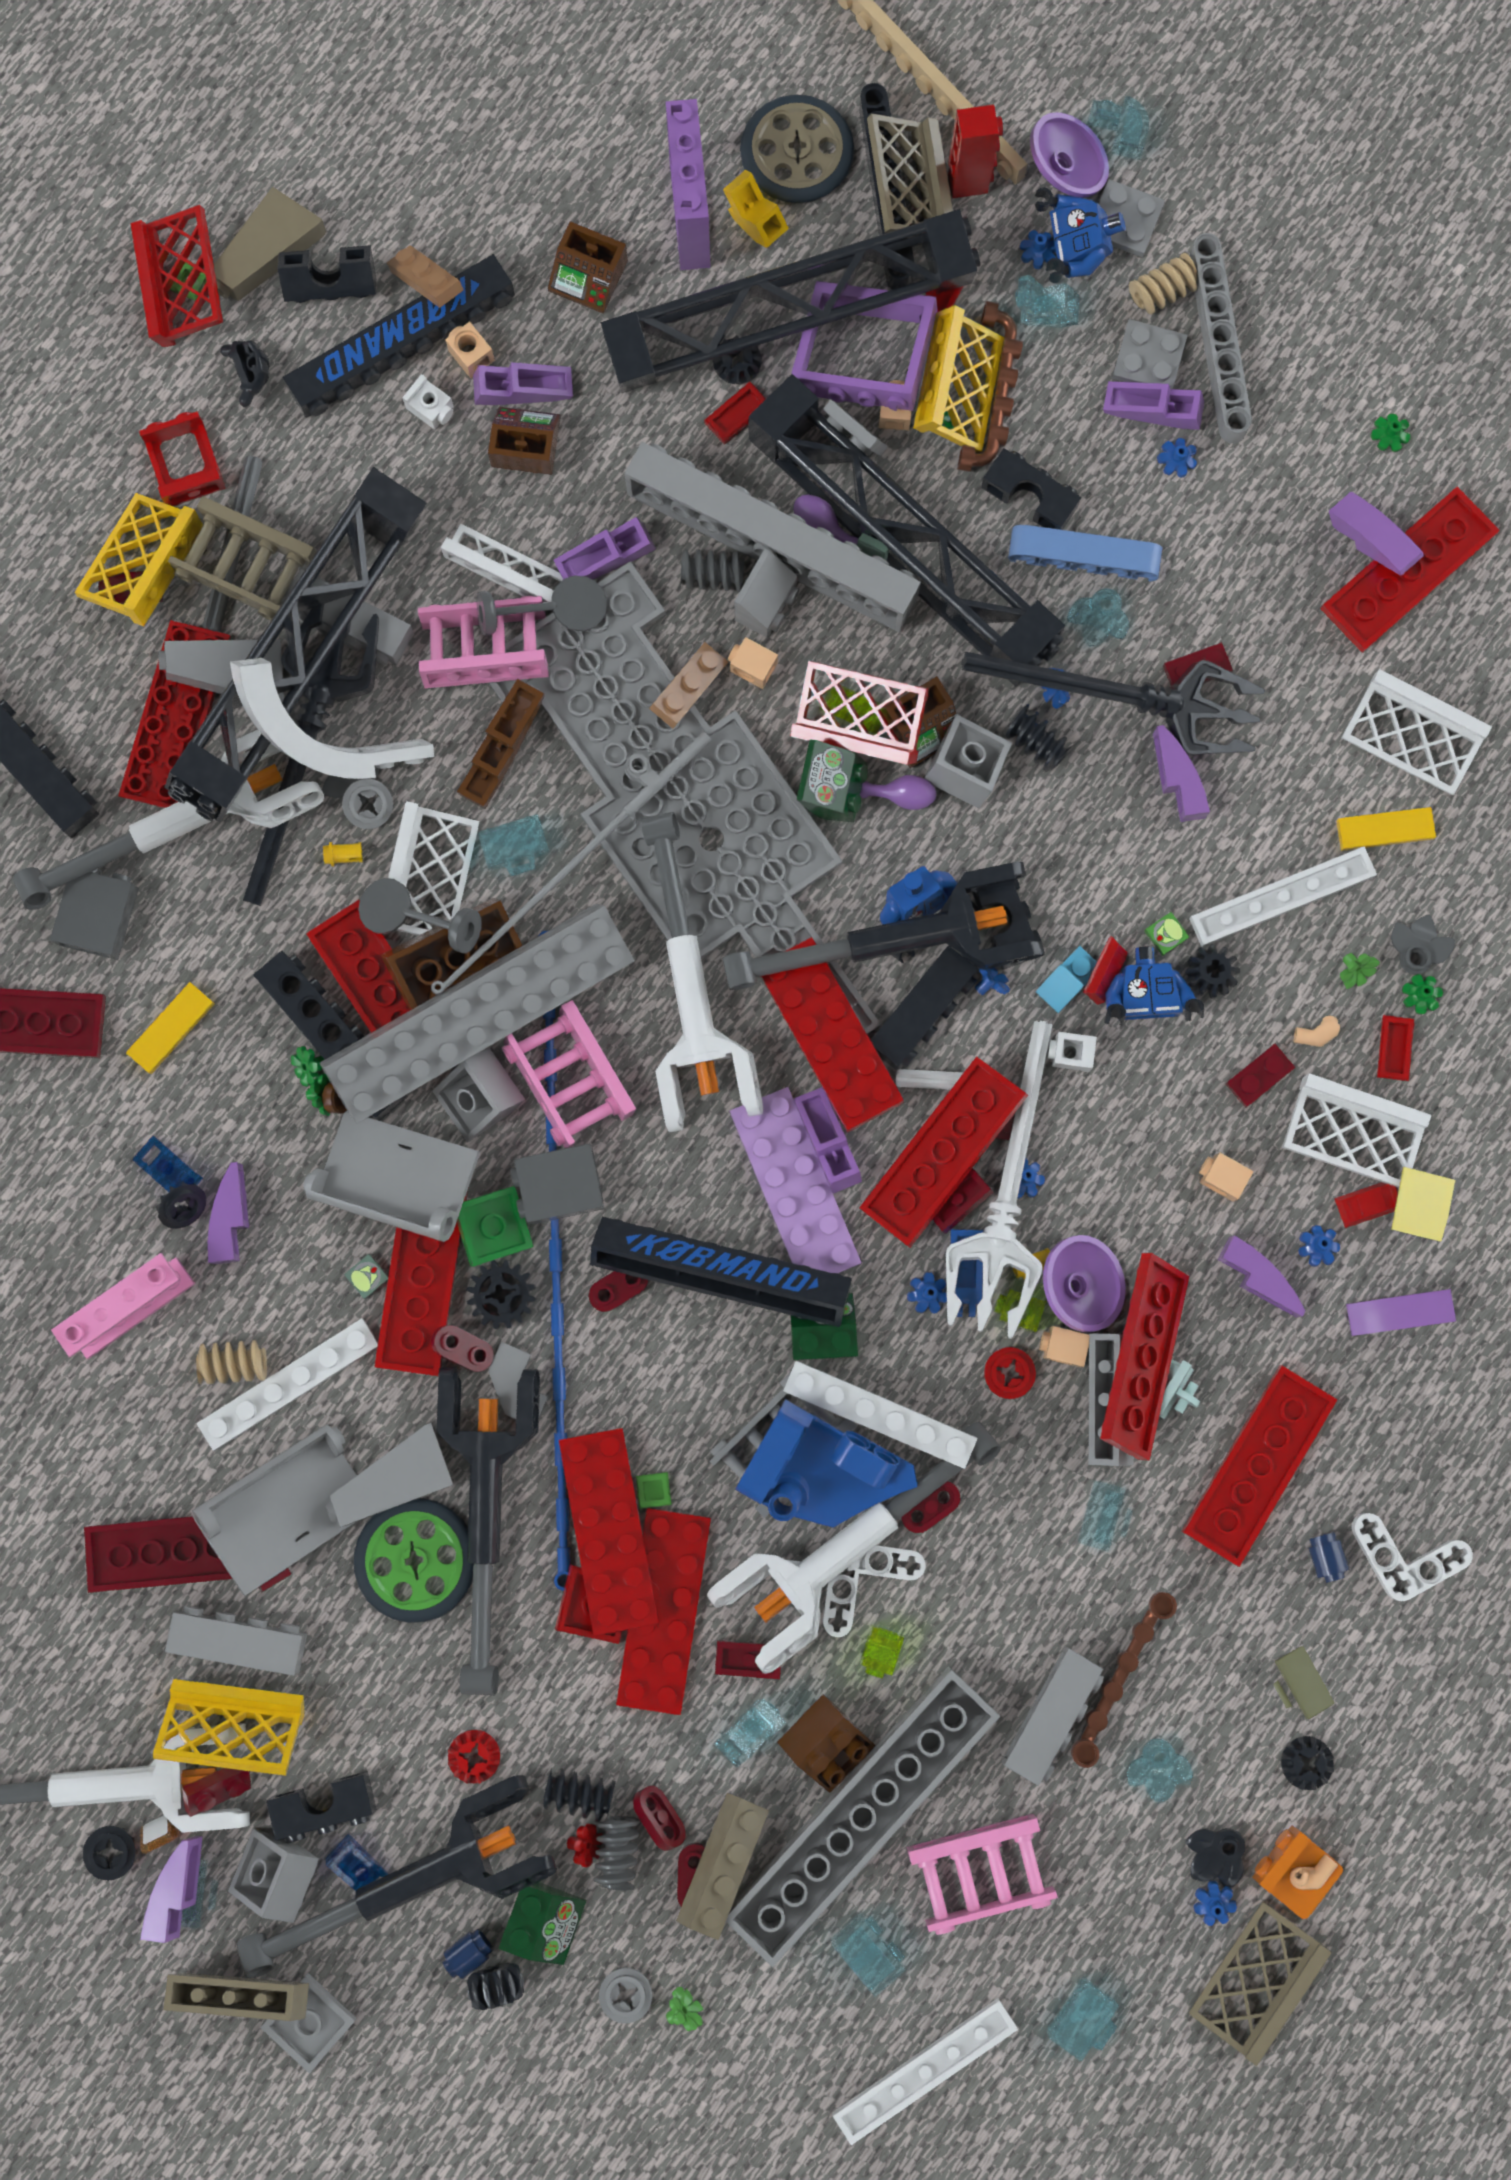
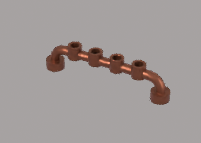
M985 302L981 319L982 326L993 328L995 322H997L1005 329L1000 367L996 379V391L991 410V422L987 435V447L984 453L975 454V447L962 445L957 470L967 472L971 471L972 466L982 467L991 463L996 458L999 445H1006L1009 434V427L1002 425L1004 416L1010 417L1014 399L1008 398L1007 394L1008 388H1015L1018 370L1012 369L1013 359L1019 360L1023 341L1016 340L1017 326L1014 319L1008 313L998 310L999 304L995 302Z
M1156 1592L1149 1599V1609L1142 1622H1138L1133 1626V1639L1127 1650L1118 1655V1667L1112 1679L1102 1685L1101 1692L1103 1696L1096 1709L1091 1710L1087 1714L1086 1722L1088 1725L1081 1739L1072 1746L1071 1756L1080 1767L1090 1768L1098 1762L1099 1750L1093 1742L1098 1732L1107 1727V1715L1114 1702L1122 1698V1686L1129 1673L1137 1669L1139 1665L1138 1656L1144 1644L1153 1639V1627L1158 1618L1169 1619L1175 1614L1177 1603L1171 1594L1166 1592Z

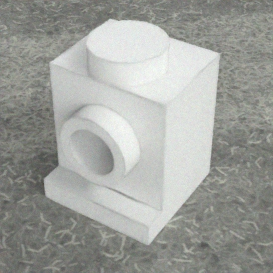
M422 374L402 397L406 409L434 430L440 423L444 425L452 417V408L454 406L451 397L430 383ZM430 398L435 400L432 404H426Z
M1058 1032L1055 1040L1050 1039L1047 1058L1053 1059L1052 1067L1090 1072L1093 1069L1097 1037ZM1068 1047L1074 1049L1075 1057L1067 1058L1064 1055V1049Z

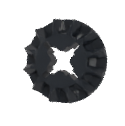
M736 335L734 338L728 340L724 338L722 343L738 339L739 337ZM758 346L743 350L742 360L744 363L738 362L733 368L730 356H737L741 351L714 359L713 366L715 372L722 380L731 384H744L751 381L759 373L762 364V357Z
M182 1181L177 1188L170 1186V1192L167 1195H160L161 1203L156 1206L158 1219L163 1225L172 1229L189 1226L202 1215L206 1207L205 1192L194 1182L186 1184ZM183 1201H185L188 1204V1206L179 1205L177 1207H175L174 1205L177 1202L182 1203Z
M1311 1736L1298 1737L1285 1747L1281 1757V1767L1284 1776L1293 1786L1301 1790H1317L1319 1787L1328 1784V1780L1334 1772V1756L1328 1746L1321 1740ZM1299 1753L1309 1759L1316 1756L1313 1764L1318 1774L1308 1769L1302 1772L1301 1768L1304 1764L1298 1756Z
M112 1825L95 1830L87 1838L83 1847V1861L87 1870L94 1877L107 1881L124 1876L134 1865L137 1854L134 1837H131L125 1831V1828ZM110 1839L113 1849L123 1851V1853L113 1857L111 1867L106 1855L97 1854V1852L108 1847Z

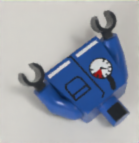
M1045 187L1039 188L1036 191V197L1045 198L1047 201L1036 202V210L1045 212L1050 206L1054 209L1050 211L1057 258L1050 259L1045 270H1055L1057 272L1050 273V282H1060L1063 275L1066 278L1091 275L1104 261L1105 257L1113 252L1111 235L1126 230L1123 215L1121 212L1107 216L1104 209L1092 200L1056 194L1053 197L1052 192Z
M921 866L914 872L908 873L902 880L887 890L886 904L880 913L881 924L939 913L956 887L957 882L948 872L938 870L929 872L925 866ZM971 900L973 909L975 911H979L978 907ZM915 950L907 952L912 958L915 956ZM903 953L892 955L898 961L904 963L902 959Z
M1152 946L1135 948L1136 965L1125 966L1122 973L1115 975L1106 992L1107 1012L1104 1020L1105 1024H1109L1111 1017L1117 1018L1120 1021V1026L1123 1025L1124 1020L1178 1017L1183 1013V1008L1185 1009L1184 1016L1186 1021H1191V1012H1197L1200 1014V1018H1204V1003L1196 999L1190 986L1178 971L1172 970L1170 963L1155 964L1154 947Z

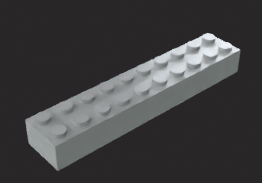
M641 442L624 473L628 496L757 561L766 548L797 575L798 582L899 633L917 602L921 582L917 580L913 573L904 569L899 571L889 566V563L880 556L873 555L871 557L861 552V549L852 542L845 541L843 543L833 538V534L824 528L817 527L815 529L805 524V520L796 514L790 513L787 515L779 511L774 503L766 499L760 501L750 496V493L741 486L734 485L732 487L724 483L721 477L713 472L707 471L704 473L696 469L695 465L685 458L679 457L676 459L668 455L667 451L657 444L652 443L648 445Z
M594 904L455 984L441 995H436L320 1062V1065L351 1118L358 1123L633 963L634 959L606 907Z
M948 1666L736 1898L726 1923L773 1968L1000 1718V1715Z

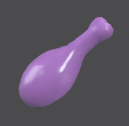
M809 494L802 495L795 500L793 506L794 514L803 518L806 522L805 524L815 529L817 527L824 528L833 534V538L843 543L849 541L857 545L858 538L850 536L840 528L833 508L825 500Z
M905 775L886 785H876L865 781L862 784L860 796L861 798L870 796L883 797L901 808L919 810L928 807L936 799V789L931 782L922 777Z

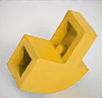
M744 170L723 189L731 205L728 209L730 215L756 243L768 248L789 229L778 205L763 197L751 172Z

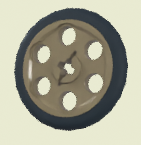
M795 94L774 99L753 114L741 136L740 153L744 169L753 174L761 191L772 198L784 202L804 203L815 201L828 195L842 183L853 163L855 147L852 132L846 120L834 107L818 98ZM808 118H815L819 121L820 126L814 130H809L804 127L803 122ZM777 119H785L789 122L790 126L786 130L779 131L774 128L773 123ZM796 134H798V143L801 147L799 163H796V153L793 149ZM823 142H831L835 145L836 149L831 154H824L820 151L819 146ZM768 143L773 145L776 151L772 155L765 156L759 152L760 146ZM810 167H817L821 170L822 174L817 179H810L805 175V171ZM779 168H787L792 174L788 179L780 180L774 173Z

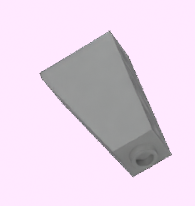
M258 640L165 641L164 651H158L159 670H166L167 680L222 694L233 678L230 661L245 660ZM276 640L264 657L265 660L271 662L274 680L283 679L280 640ZM284 692L278 694L281 703L284 700Z
M432 1424L424 1425L329 1496L331 1503L325 1505L331 1523L338 1521L341 1528L452 1486L453 1483Z

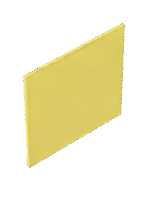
M1403 1167L1391 1230L1441 1242L1449 1216L1455 1180Z

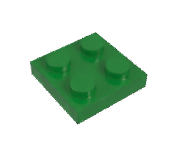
M514 1186L463 1202L457 1224L471 1267L534 1247L525 1218L521 1219L518 1212L517 1200L519 1198Z

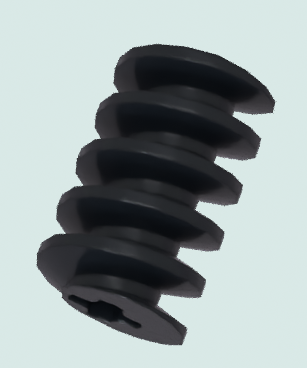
M1027 703L1009 723L1006 738L1011 739L1018 735L1015 746L1021 747L1027 743L1024 754L1029 756L1036 752L1034 762L1038 764L1046 760L1043 771L1048 772L1056 768L1066 758L1075 744L1066 749L1064 745L1067 737L1064 736L1056 740L1057 728L1049 732L1045 731L1049 721L1046 719L1039 724L1036 723L1039 712L1036 711L1028 715L1027 711L1030 704Z
M551 1768L544 1793L543 1807L548 1810L555 1801L556 1810L561 1813L566 1804H568L571 1816H574L580 1807L584 1819H587L593 1810L595 1820L600 1822L605 1813L607 1816L609 1815L616 1781L612 1780L607 1789H605L603 1778L601 1777L592 1786L590 1775L588 1774L579 1783L577 1772L574 1771L567 1780L565 1779L564 1769L561 1768L554 1777L552 1776Z

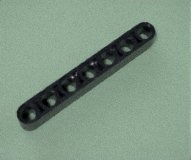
M870 83L864 86L861 91L859 113L878 233L882 235L885 234L867 118L871 114L891 117L886 89L881 84ZM875 101V102H877V103H879V104H878V105H870V104H868V102ZM879 126V129L883 131L881 134L889 141L892 135L884 127ZM894 141L891 145H892V146L895 148V150H896V144H895V141ZM884 152V158L888 159L886 163L893 170L897 164ZM899 169V170L896 172V174H897V175L899 176V178L901 179L900 169ZM889 180L888 186L893 188L890 191L898 198L902 193ZM903 198V199L901 200V203H902L903 206L906 208V206H905V200H904V198ZM894 209L892 212L897 216L894 219V223L904 225L906 221ZM912 248L896 252L914 262ZM884 267L886 282L892 290L913 283L914 277L909 275L897 276L894 273L895 270Z

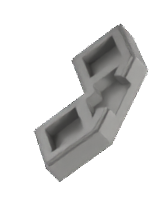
M501 1342L488 1372L504 1413L516 1419L517 1383L521 1378L523 1369H526L532 1354ZM540 1394L539 1418L548 1399V1396Z

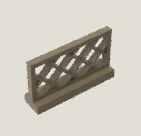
M871 114L867 118L885 233L919 223L915 219L919 213L926 220L953 211L938 119L928 117L923 122H916ZM879 126L884 127L892 135L889 141L880 133ZM903 130L911 131L913 145L901 133ZM895 140L907 152L904 157L891 145ZM884 152L897 164L893 170L884 161ZM910 156L916 162L918 174L906 162ZM899 169L912 181L908 186L896 174ZM889 180L902 193L898 198L889 190ZM914 185L921 191L922 202L911 191ZM904 197L916 209L913 214L901 203ZM894 209L906 221L904 225L894 223L892 212Z
M1262 1901L1188 2014L1257 2066L1332 1952ZM1264 1912H1267L1276 1919L1279 1934L1259 1936L1257 1922ZM1281 1923L1292 1932L1283 1933ZM1254 1928L1256 1937L1247 1939ZM1299 1936L1309 1943L1301 1956L1288 1957L1284 1938ZM1280 1938L1284 1958L1264 1961L1261 1941ZM1257 1942L1261 1962L1241 1964L1238 1952L1241 1946L1246 1943ZM1236 1956L1237 1965L1229 1966L1233 1958ZM1298 1961L1291 1971L1289 1962ZM1285 1963L1288 1977L1284 1983L1269 1985L1265 1966ZM1262 1967L1265 1986L1246 1989L1242 1969ZM1238 1970L1242 1990L1222 1993L1220 1978L1223 1973ZM1217 1984L1218 1993L1209 1995ZM1279 1989L1272 1999L1270 1990ZM1266 1991L1269 2002L1264 2012L1250 2013L1247 1994ZM1243 1995L1247 2014L1227 2017L1223 1997ZM1220 1998L1223 2018L1209 2020L1198 2012L1205 2000ZM1260 2017L1253 2028L1252 2019ZM1248 2019L1250 2034L1243 2045L1230 2035L1228 2022ZM1224 2023L1226 2032L1216 2024Z

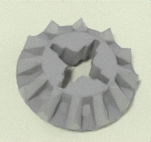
M361 779L352 783L345 791L342 809L346 818L356 827L374 829L383 825L389 819L393 809V799L387 787L381 782L373 779ZM358 793L366 798L374 797L378 794V797L373 802L374 810L377 812L376 815L367 809L357 814V811L360 809L359 807L362 805L360 797L357 795Z
M628 1967L612 1970L602 1981L599 1990V2002L602 2010L610 2019L618 2023H632L641 2019L649 2010L652 2002V1989L649 1980L640 1970ZM619 1983L627 1990L638 1988L631 1996L633 2007L625 1999L613 2002L620 1995Z

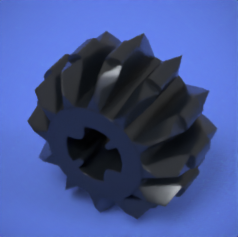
M1211 944L1207 951L1202 947L1196 950L1197 957H1189L1187 962L1192 967L1185 970V975L1195 976L1188 985L1194 987L1199 984L1201 986L1197 993L1199 996H1202L1209 989L1210 998L1215 999L1218 991L1225 996L1229 993L1228 986L1235 987L1238 981L1233 976L1240 973V968L1231 966L1237 960L1235 955L1228 959L1225 957L1228 952L1227 947H1223L1217 953L1215 944ZM1211 965L1215 966L1214 970L1217 968L1219 970V974L1214 978L1211 977L1212 973L1208 974L1206 971Z
M508 1962L488 1966L485 1969L472 1973L467 1980V1993L469 2000H471L472 2008L483 2011L503 2007L506 2004L513 2003L515 2000H519L524 1993V1980L522 1973H520L519 1965Z

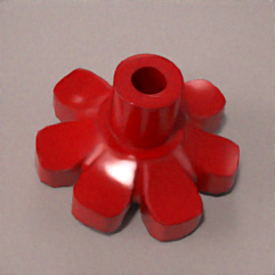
M589 1823L577 1829V1837L570 1836L567 1840V1848L576 1851L573 1857L574 1863L586 1868L593 1864V1859L600 1858L595 1853L596 1850L600 1849L597 1846L602 1843L596 1839L597 1836L603 1835L597 1832L596 1825Z

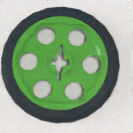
M423 1498L412 1500L373 1515L364 1525L357 1539L354 1551V1573L358 1587L366 1600L383 1615L406 1623L427 1622L440 1618L454 1609L466 1596L473 1582L474 1564L467 1562L468 1528L452 1509L437 1501ZM423 1520H430L436 1528L435 1534L429 1539L420 1537L417 1531L419 1523ZM391 1526H398L403 1531V1539L397 1545L390 1544L385 1537L386 1530ZM411 1541H413L414 1551H416L417 1556H423L424 1559L418 1565L417 1573L419 1579L416 1577V1571L413 1569V1566L406 1564V1559L411 1557ZM444 1545H450L456 1551V1558L450 1564H444L438 1558V1551ZM379 1557H386L391 1561L392 1569L386 1576L378 1575L374 1570L375 1560ZM432 1576H438L444 1581V1591L439 1595H432L427 1590V1581ZM400 1582H406L412 1587V1596L407 1601H400L395 1596L394 1589Z

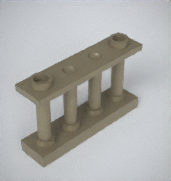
M202 496L197 508L204 517L203 521L205 523L184 562L170 556L168 562L175 570L174 574L185 582L192 583L195 580L257 609L259 615L271 621L280 608L279 605L298 568L303 567L304 564L308 566L317 553L313 546ZM223 526L231 530L232 537L213 573L209 574L196 568L215 530ZM251 539L259 543L260 549L241 586L238 587L225 581L224 578L243 542ZM277 551L286 555L288 561L268 600L251 592L271 554H275Z

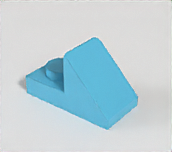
M1079 946L1036 990V993L1059 1013L1086 986L1097 961Z

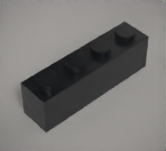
M948 945L870 1040L879 1057L895 1070H898L901 1065L907 1068L918 1055V1052L914 1049L921 1040L927 1044L938 1030L934 1026L941 1016L947 1019L958 1004L954 1002L955 998L960 992L966 995L978 981L973 977L978 968Z

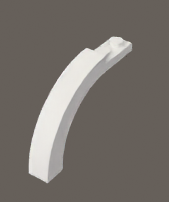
M263 658L230 661L237 694L253 724L276 748L313 770L342 778H376L375 767L380 769L394 767V762L405 761L406 764H420L424 762V758L434 757L433 744L424 739L356 748L337 747L316 741L295 724L283 707L275 687L271 662Z

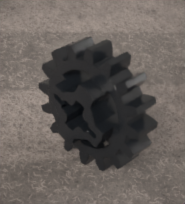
M495 1260L491 1261L492 1269L490 1270L480 1266L482 1275L480 1277L471 1276V1279L476 1283L475 1287H467L466 1291L474 1294V1298L467 1301L468 1305H476L477 1307L472 1315L477 1317L482 1314L484 1317L481 1324L486 1326L492 1320L493 1327L499 1330L501 1322L505 1323L507 1329H512V1320L514 1319L520 1324L524 1323L521 1316L522 1313L532 1314L533 1312L528 1307V1303L537 1302V1298L530 1296V1291L535 1290L536 1285L527 1284L526 1282L530 1279L531 1274L527 1272L521 1275L522 1266L520 1264L511 1269L509 1260H504L502 1267H499ZM503 1273L514 1276L520 1284H508ZM491 1278L492 1283L486 1292L481 1293L484 1283L487 1279ZM500 1286L506 1291H515L505 1297L504 1303H501L499 1299L488 1298L498 1293V1287ZM523 1296L520 1306L513 1312L511 1306L515 1299ZM493 1304L496 1306L500 1316L490 1314L484 1308V1305Z

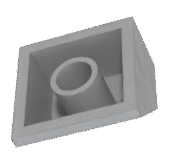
M766 548L763 550L734 601L735 621L768 637L771 630L778 631L785 615L781 614L786 604L791 606L794 603L800 589L796 587L797 575Z
M956 714L933 756L924 779L931 782L935 787L979 808L992 792L1012 742Z
M490 1048L461 1062L432 1091L467 1143L511 1114L525 1100Z
M253 1828L228 1892L261 1918L294 1923L311 1878L315 1873L319 1858L303 1847L293 1843H286L283 1839L275 1841L273 1835Z

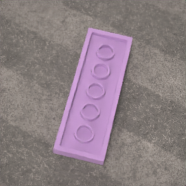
M789 1087L762 1097V1115L750 1117L743 1105L730 1110L729 1112L791 1262L830 1273H840L861 1264L859 1255Z

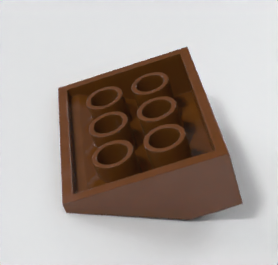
M492 898L472 908L480 914L481 931L475 946L467 953L455 951L449 944V929L436 926L381 954L395 985L410 1010L435 997L436 994L432 992L431 988L433 982L441 981L444 983L510 920L501 900ZM512 926L445 990L523 946L514 927ZM436 986L435 989L440 990L441 987Z

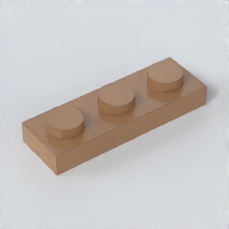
M411 245L400 250L395 257L387 262L391 273L439 308L463 291V287L457 278Z
M704 642L649 709L674 729L727 665L728 661Z

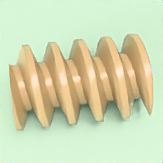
M1182 253L1179 258L1171 259L1169 264L1164 263L1160 265L1159 269L1149 271L1148 275H1141L1137 281H1130L1129 292L1135 304L1152 315L1155 313L1154 303L1158 308L1163 309L1166 305L1165 297L1170 303L1176 302L1175 292L1181 298L1185 297L1187 294L1185 286L1191 292H1195L1197 290V270L1189 254Z
M252 1340L250 1350H246L244 1342L239 1341L237 1351H233L231 1343L226 1342L225 1349L221 1352L218 1343H213L211 1352H207L205 1344H200L196 1357V1372L199 1384L203 1382V1379H205L207 1384H214L216 1378L220 1383H227L229 1377L233 1382H240L242 1376L246 1381H253L255 1374L259 1380L264 1381L267 1376L265 1347L259 1349L257 1341Z

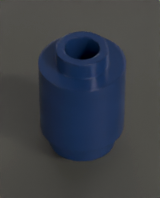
M1335 1532L1310 1538L1311 1547L1308 1549L1317 1578L1324 1577L1326 1583L1345 1578L1344 1571L1350 1569L1341 1541L1336 1539Z
M480 1929L475 1930L473 1933L469 1931L443 1952L446 1959L442 1963L451 1977L459 1976L461 1979H465L489 1959L488 1955L494 1949Z

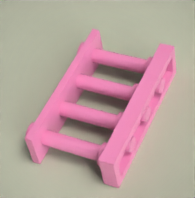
M524 596L516 599L495 600L494 603L496 608L543 603L542 596ZM477 602L443 606L430 605L418 608V616L423 630L430 629L431 659L419 661V673L425 689L549 677L544 649L536 650L535 620L544 619L546 617L545 611L497 616V628L495 633L492 634L493 653L474 656L473 626L479 625ZM523 621L524 650L505 653L504 623ZM461 627L462 656L443 659L442 628Z
M573 1000L561 1005L560 1017H558V1021L518 1043L511 1033L505 1037V1046L502 1047L510 1064L516 1063L553 1128L550 1129V1133L558 1146L563 1145L564 1148L574 1146L575 1141L572 1135L611 1114L614 1116L618 1114L621 1121L632 1116L636 1110ZM562 1033H571L576 1042L573 1045V1049L534 1070L532 1069L524 1053ZM578 1060L582 1062L587 1061L592 1069L589 1072L590 1076L551 1097L548 1096L540 1082L541 1080ZM594 1087L598 1089L602 1087L608 1097L605 1099L606 1103L565 1125L556 1108Z
M160 1253L51 1329V1331L69 1357H72L81 1350L86 1359H90L195 1285V1282L178 1258L175 1257L168 1262L163 1254Z
M1034 1813L907 1847L911 1865L918 1864V1867L923 1869L935 1916L925 1920L928 1932L935 1931L937 1935L946 1934L954 1931V1926L1030 1905L1032 1909L1044 1908L1051 1905L1050 1900L1058 1898L1053 1886L1043 1887L1031 1841L1034 1838L1033 1833L1040 1832L1038 1820ZM1014 1839L1019 1844L1031 1892L1011 1896L999 1849L1002 1846V1841ZM982 1847L983 1851L987 1852L999 1898L997 1901L982 1905L979 1904L967 1858L970 1855L969 1850ZM949 1855L952 1860H955L967 1909L947 1913L935 1866L938 1863V1858Z

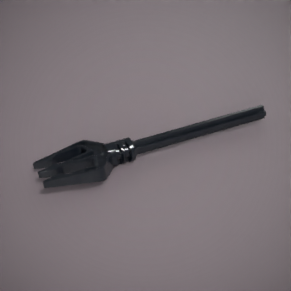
M324 604L311 608L300 626L303 652L311 629L322 625ZM373 614L362 633L367 642V648L358 675H340L344 639L350 632V622L305 690L303 697L308 700V703L300 704V707L305 712L298 714L295 720L299 723V728L314 740H316L317 734L320 731L326 730L327 725L322 722V719L330 717V714L325 711L326 708H332L335 702H342L366 695L373 690L379 632V616L377 614ZM287 646L282 654L281 663L290 675L295 677L289 647ZM290 757L278 792L301 782L307 766ZM289 820L273 828H266L243 901L261 906Z
M965 652L961 665H963L962 670L1131 704L1137 707L1139 713L1145 714L1148 710L1154 716L1159 713L1161 717L1166 718L1170 733L1177 739L1188 755L1242 753L1256 750L1254 746L1237 738L1230 739L1225 745L1196 739L1195 721L1197 719H1227L1233 724L1260 722L1258 717L1243 709L1232 711L1203 698L1200 690L1205 678L1232 684L1238 695H1261L1265 693L1263 688L1206 660L1193 663L1172 687H1167L1166 689L1159 684L1154 687L1149 682H1144L1142 686L1137 687L971 652Z

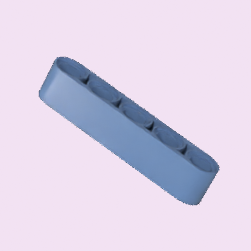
M1016 525L1012 528L1008 559L1015 563L1016 560L1026 561V564L1046 567V564L1057 565L1058 569L1077 571V568L1087 569V573L1101 575L1115 573L1118 574V577L1138 580V577L1149 578L1148 581H1156L1159 578L1162 547L1156 543L1030 525Z

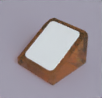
M164 1815L142 1826L140 1829V1849L142 1854H146L176 1839L179 1836L178 1829Z

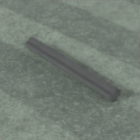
M250 455L245 457L232 510L247 517L250 516L262 468L260 458ZM227 529L220 558L232 537L231 530ZM241 548L224 578L225 581L231 584L233 583ZM214 589L211 590L203 627L220 632L229 596Z

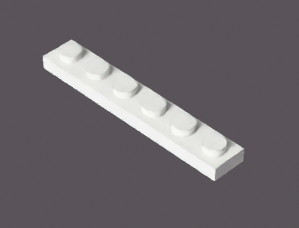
M1361 847L1191 916L1189 919L1200 945L1203 947L1374 878L1377 873L1365 847Z
M361 1318L196 1424L212 1450L216 1451L376 1349L378 1341L365 1320Z
M797 1360L783 1390L788 1394L964 1469L978 1439L975 1436Z
M997 1998L832 2112L833 2118L849 2143L853 2145L1016 2032L1018 2028L999 1998Z

